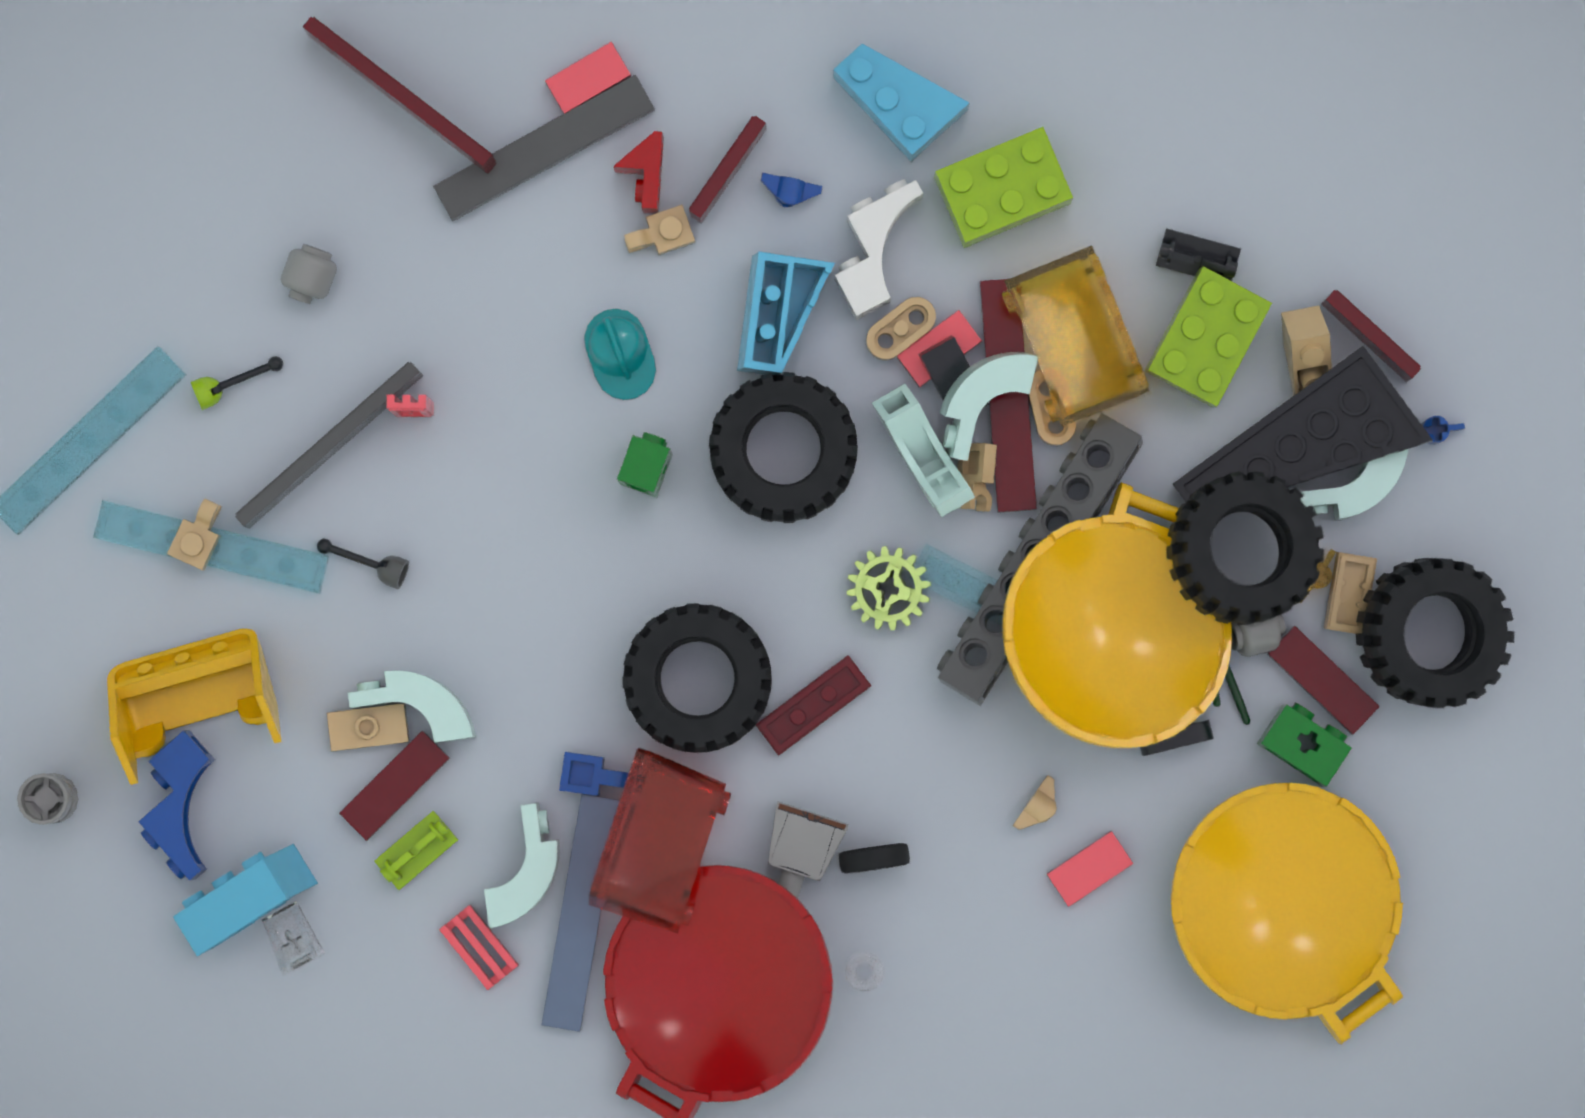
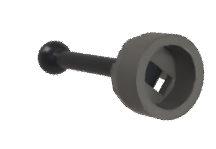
M326 538L320 539L317 543V550L322 554L331 552L377 569V575L381 582L392 588L399 589L407 575L409 560L388 556L378 562L334 546Z

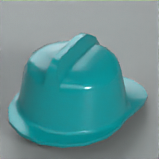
M621 309L605 310L594 316L587 325L584 340L593 372L602 390L610 396L622 400L635 399L646 393L654 381L656 366L645 330L639 319L629 311Z

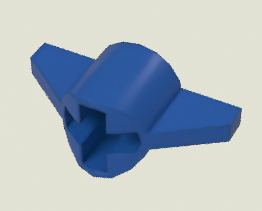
M762 173L760 181L775 196L779 205L783 207H792L821 194L822 186L807 183L800 179Z
M1432 416L1421 424L1433 439L1432 442L1428 443L1432 445L1443 442L1451 431L1465 429L1464 423L1449 425L1445 418L1441 416Z

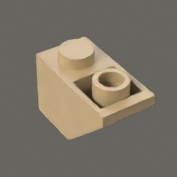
M1320 306L1281 313L1283 345L1293 395H1296L1332 369L1330 333Z

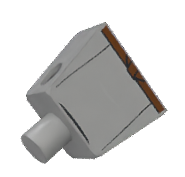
M778 801L768 865L783 869L778 883L798 898L805 877L820 881L849 824Z

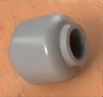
M303 244L301 249H293L289 253L280 279L285 287L291 289L288 296L307 304L311 303L312 298H325L329 293L337 271L336 264L330 260L332 254Z
M1279 615L1250 625H1238L1237 622H1231V649L1237 650L1242 656L1246 657L1274 651L1280 645L1281 635L1286 630L1283 616Z

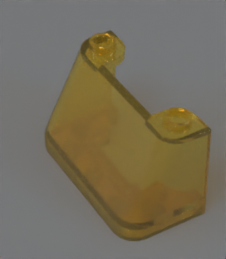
M1092 245L1004 281L1008 290L1001 292L1006 307L1010 314L1017 311L1033 351L1038 356L1037 361L1051 399L1044 402L1053 423L1060 421L1061 426L1065 427L1152 394L1102 264Z

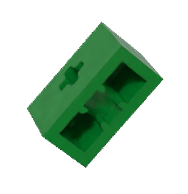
M647 432L643 433L642 438L632 436L617 477L620 485L657 498L673 455L670 448L666 447L667 442H665L664 438Z
M1296 702L1292 707L1287 704L1282 705L1257 744L1321 787H1327L1352 749L1351 746L1345 743L1347 736L1329 724L1323 729L1311 721L1315 715ZM1311 733L1313 735L1311 742L1316 746L1313 750L1305 749L1302 752L1300 750L1302 743L1297 738L1299 735L1307 736Z

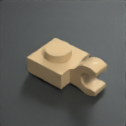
M683 205L647 216L646 221L649 228L624 235L629 253L655 245L658 255L695 243Z
M971 443L968 461L958 459L957 469L975 498L963 504L961 509H975L976 500V511L990 512L992 497L986 488V484L994 483L997 445Z
M204 498L197 512L195 522L192 523L186 519L182 520L167 554L204 571L221 537L212 532L211 529L222 506Z

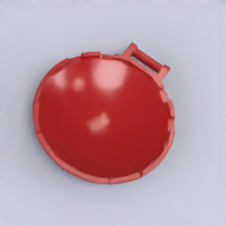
M712 865L690 868L672 874L652 888H648L632 903L612 935L603 969L606 993L604 1004L612 1031L616 1032L620 1043L626 1050V1056L631 1061L616 1090V1094L625 1100L629 1098L635 1100L663 1118H694L702 1102H734L760 1095L784 1082L804 1064L815 1049L825 1029L832 1002L833 977L829 952L823 935L809 911L791 892L776 881L760 873L734 866ZM641 1077H645L684 1100L681 1108H677L638 1085Z

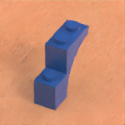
M183 730L148 761L155 768L150 772L153 778L165 790L171 787L174 791L138 821L144 828L141 835L146 842L155 850L161 847L170 858L166 861V864L172 872L180 879L186 876L189 881L196 880L207 870L197 855L190 836V801L201 775L215 760L190 730Z

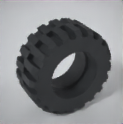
M783 372V374L772 375V373L760 375L761 378L752 382L749 380L740 385V389L733 395L730 394L723 402L724 405L719 413H716L709 438L710 461L717 482L730 501L734 502L742 511L749 515H754L768 522L795 523L798 520L810 519L832 506L849 485L857 461L858 446L855 425L844 402L842 403L837 398L836 393L828 386L824 387L816 379L807 375L806 377L797 376L792 372ZM791 412L798 414L812 424L819 436V460L812 472L796 483L782 485L771 483L760 477L748 460L747 441L751 430L762 418L772 413Z
M1240 471L1229 473L1221 478L1218 477L1202 486L1180 506L1176 512L1177 519L1169 528L1168 536L1171 538V545L1166 547L1167 559H1172L1174 568L1169 571L1173 581L1178 580L1183 588L1179 591L1186 601L1192 599L1197 604L1195 608L1203 615L1211 614L1215 616V621L1222 623L1237 622L1238 625H1250L1288 612L1296 603L1301 602L1309 594L1308 588L1316 583L1320 574L1317 570V565L1324 560L1325 549L1319 548V540L1324 538L1322 526L1315 527L1312 517L1317 515L1313 506L1306 507L1302 503L1301 499L1304 495L1296 487L1289 490L1285 487V480L1277 476L1267 478L1264 472L1251 471L1248 474H1242ZM1236 512L1254 514L1268 524L1276 537L1279 552L1276 568L1266 580L1258 584L1240 585L1231 581L1219 570L1213 559L1211 551L1213 530L1229 514Z
M1415 559L1414 562H1403L1394 566L1392 573H1383L1376 580L1378 587L1375 590L1367 591L1363 598V601L1368 603L1366 610L1358 611L1356 622L1362 623V633L1355 634L1356 645L1363 646L1365 654H1362L1360 659L1364 667L1371 668L1373 672L1370 676L1377 686L1385 687L1387 689L1386 693L1392 697L1404 700L1410 704L1431 708L1461 706L1466 704L1469 698L1478 699L1486 693L1484 687L1487 684L1495 685L1502 676L1497 671L1499 666H1508L1512 654L1505 652L1507 642L1514 643L1515 631H1508L1507 622L1514 620L1511 608H1503L1501 602L1506 599V596L1501 588L1492 587L1490 585L1492 578L1485 572L1475 571L1473 565L1466 562L1453 561L1452 559ZM1429 596H1442L1450 599L1460 611L1464 621L1465 635L1462 648L1455 659L1444 668L1431 670L1417 665L1411 658L1405 644L1404 630L1409 613L1419 601Z
M698 603L687 604L667 609L659 616L653 617L636 634L631 642L632 645L628 654L626 653L622 685L629 711L632 712L638 725L651 738L672 749L683 752H711L739 741L757 724L766 709L771 692V665L759 636L742 618L718 606ZM690 642H706L718 647L727 655L734 670V686L730 697L723 706L706 715H689L677 710L666 699L661 686V671L665 660L676 648Z

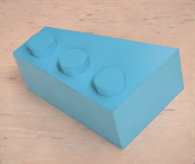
M864 44L856 48L833 69V78L911 162L964 115L969 108L970 103Z
M757 252L752 256L737 371L762 375L768 373L779 375L783 372L803 331L804 324L812 308L815 306L820 291L835 263L766 252Z
M294 844L267 857H264L262 852L255 854L241 863L244 871L234 876L232 871L211 883L214 890L207 895H204L201 890L182 902L185 909L174 915L173 918L197 957L249 927L272 910L286 904V901L318 884Z

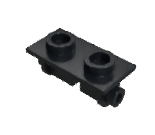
M1166 228L1156 266L1195 276L1198 269L1204 266L1232 281L1237 271V261L1241 248Z

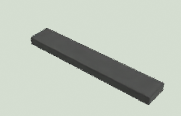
M634 75L492 153L496 160V165L489 174L477 165L472 164L433 187L451 220L455 221L651 113L655 108L639 79Z
M407 362L235 513L237 520L244 527L250 529L387 408V395H396L399 398L423 377V374L414 364Z

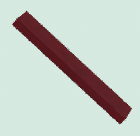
M310 17L303 25V29L310 38L484 172L489 174L496 165V160L491 152L318 19Z
M1019 278L980 281L985 358L1007 352L1025 353ZM1020 392L1004 393L989 401L992 444L997 445L994 472L997 512L1037 510L1028 394Z

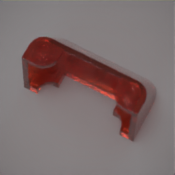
M638 748L591 885L589 905L677 934L681 924L689 926L695 908V903L689 902V898L717 813L725 816L732 793L725 791L727 784L654 752Z

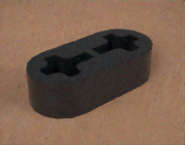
M1205 720L1190 724L1186 729L1171 738L1156 744L1140 747L1142 756H1147L1214 739L1210 721Z

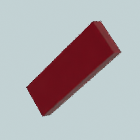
M757 116L751 117L689 207V213L692 218L702 224L766 131V122Z
M1334 290L1321 303L1324 308L1405 382L1411 380L1421 370V366L1338 290Z
M1293 626L1285 634L1278 648L1267 653L1275 663L1351 735L1380 707L1296 626Z
M847 655L759 721L756 727L779 756L870 688L871 684L850 656Z
M421 731L339 814L368 841L450 757L424 731Z

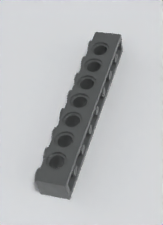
M1103 413L1100 414L1097 421L1090 419L1083 429L1080 439L1084 442L1076 454L1070 452L1065 458L1059 470L1063 476L1056 487L1049 485L1039 502V505L1043 507L1035 520L1030 517L1024 524L1019 534V538L1022 539L1015 553L1010 550L1005 555L998 568L1002 572L995 585L989 583L978 600V604L982 605L974 619L969 616L964 621L957 634L961 638L954 652L949 649L945 652L937 666V670L941 671L938 676L941 683L979 706L982 705L1008 663L1003 641V631L992 633L987 630L986 624L991 616L1003 615L1007 589L1019 565L1040 541L1052 533L1047 529V526L1053 517L1063 516L1068 519L1069 523L1079 519L1084 520L1098 517L1143 445L1141 435ZM1100 450L1108 453L1110 458L1105 466L1097 468L1088 463L1089 456L1093 452ZM1082 483L1088 486V495L1078 501L1071 499L1068 496L1070 487L1074 484ZM979 647L986 650L987 657L983 664L979 666L967 664L966 656L971 649Z

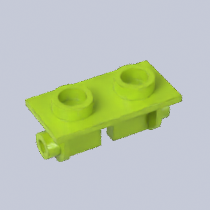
M433 810L374 860V862L381 869L380 872L388 882H392L398 890H401L456 843L458 839Z

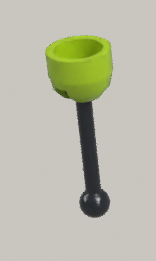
M273 356L269 359L268 363L222 382L212 377H202L190 383L201 409L205 410L219 402L222 398L223 389L269 370L280 371L283 367V360L278 356Z

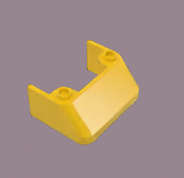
M251 629L234 630L126 661L115 666L107 676L110 739L130 785L138 783L137 758L155 755L165 743V731L238 710L241 720L247 724L261 725L266 723L274 744L282 742L275 693L261 644L256 632Z

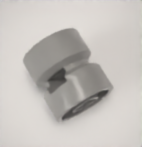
M55 773L33 775L25 780L19 788L17 796L18 807L23 816L32 823L43 825L63 822L71 817L76 810L78 803L77 789L73 782L64 775Z

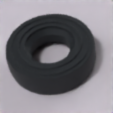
M904 843L860 848L839 853V865L842 873L885 869L910 863L909 849L907 844Z

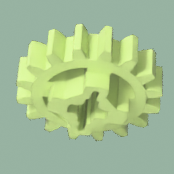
M887 546L882 547L880 557H877L872 551L866 552L869 562L865 564L864 562L856 561L854 564L860 570L859 574L848 575L847 578L856 583L855 588L846 591L847 595L856 596L858 600L851 606V609L858 610L862 608L865 612L861 617V621L864 623L871 617L874 618L875 629L878 630L882 627L884 621L888 622L891 631L897 629L898 620H902L906 626L911 625L909 615L913 613L917 616H922L923 611L918 607L919 603L930 602L931 599L927 595L922 594L924 588L932 586L931 582L922 581L921 575L927 571L926 566L916 569L914 564L917 556L913 554L907 560L904 559V551L900 547L895 551L894 556L890 555ZM889 562L883 574L877 577L867 575L878 564ZM903 567L912 575L915 588L907 586L901 576ZM893 575L894 586L899 588V593L890 595L884 606L885 592L879 589L880 583L888 582L889 578ZM863 588L873 593L877 601L875 610L866 601ZM900 600L911 602L902 612L889 615L893 604Z

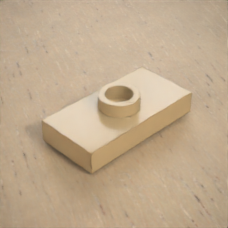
M1336 552L1324 629L1354 634L1362 633V623H1358L1356 620L1358 611L1366 610L1368 603L1364 602L1363 598L1368 590H1372L1377 558Z
M405 703L327 713L331 751L410 742Z

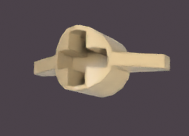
M1047 775L1028 801L1022 813L1013 824L1016 829L1021 830L1046 822L1055 814L1057 807L1054 779Z

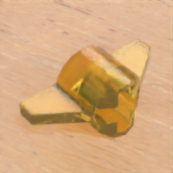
M1330 549L1324 560L1318 563L1317 570L1320 574L1316 583L1308 588L1309 592L1312 589L1324 588L1331 582L1332 572L1328 565L1336 553L1334 550Z

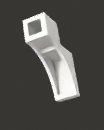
M903 179L885 189L886 196L874 202L871 197H868L851 207L853 213L847 216V222L866 259L861 261L859 256H856L839 265L840 272L835 275V281L856 320L885 306L891 301L882 270L883 249L888 234L898 218L908 208L923 198V192L916 180L907 184L906 180Z

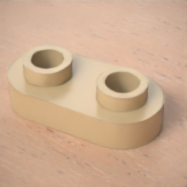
M911 297L875 323L869 329L866 338L867 348L871 355L883 361L895 359L908 347L930 332L936 320V312L933 305L922 297ZM914 311L922 313L924 317L923 322L918 325L912 324L909 321L910 313ZM882 335L891 336L893 339L892 346L882 348L878 343L879 337Z
M1044 368L1034 373L1031 391L1028 394L1037 434L1048 445H1063L1072 438L1076 429V421L1067 384L1063 375L1054 369ZM1044 382L1052 384L1054 388L1053 394L1050 396L1042 395L1039 390L1040 384ZM1051 420H1059L1062 423L1063 429L1060 433L1054 434L1049 430L1048 424Z

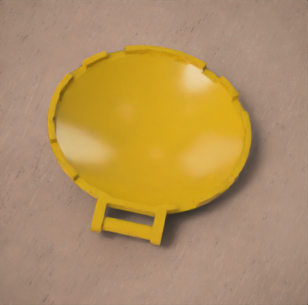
M1121 482L1114 494L1108 515L1084 520L1079 519L1066 524L1045 537L1027 554L1014 574L1007 591L1002 626L1005 653L1015 681L1027 700L1047 721L1069 736L1083 742L1108 748L1129 749L1156 744L1171 738L1186 729L1207 710L1219 692L1228 670L1232 646L1231 622L1226 624L1215 621V616L1211 614L1203 615L1195 609L1197 604L1192 599L1186 601L1179 591L1183 588L1178 580L1173 581L1169 571L1174 568L1172 559H1167L1166 547L1171 545V538L1168 536L1169 528L1126 513L1128 506L1175 522L1177 519L1176 512L1179 508L1133 491V486Z
M1272 783L1253 787L1231 796L1217 805L1200 821L1188 837L1175 867L1171 889V913L1177 940L1186 960L1196 975L1210 990L1231 1005L1263 1017L1287 1020L1318 1016L1340 1045L1351 1038L1350 1033L1386 1005L1389 1003L1394 1005L1403 998L1401 991L1383 968L1389 959L1387 956L1393 946L1395 937L1399 935L1402 921L1403 903L1401 902L1399 884L1400 872L1388 842L1378 827L1363 811L1347 799L1341 798L1320 787L1299 783ZM1375 983L1380 991L1340 1020L1336 1012Z

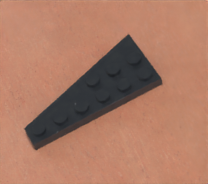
M1362 346L1174 482L1173 486L1185 502L1190 498L1191 494L1218 477H1224L1229 473L1240 471L1242 474H1248L1251 471L1264 472L1267 478L1277 476L1286 481L1285 487H1290L1432 442L1433 439L1365 347Z

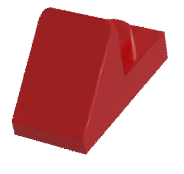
M654 131L613 167L616 173L644 175V179H636L635 202L642 203L643 213H659L664 136L661 131Z

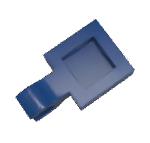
M565 752L559 790L599 796L601 785L629 788L631 773L603 769L605 757Z

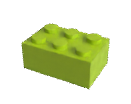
M1044 127L935 171L934 176L963 248L1068 206L1073 200L1072 193Z
M1204 266L1199 268L1144 371L1210 407H1217L1272 303Z

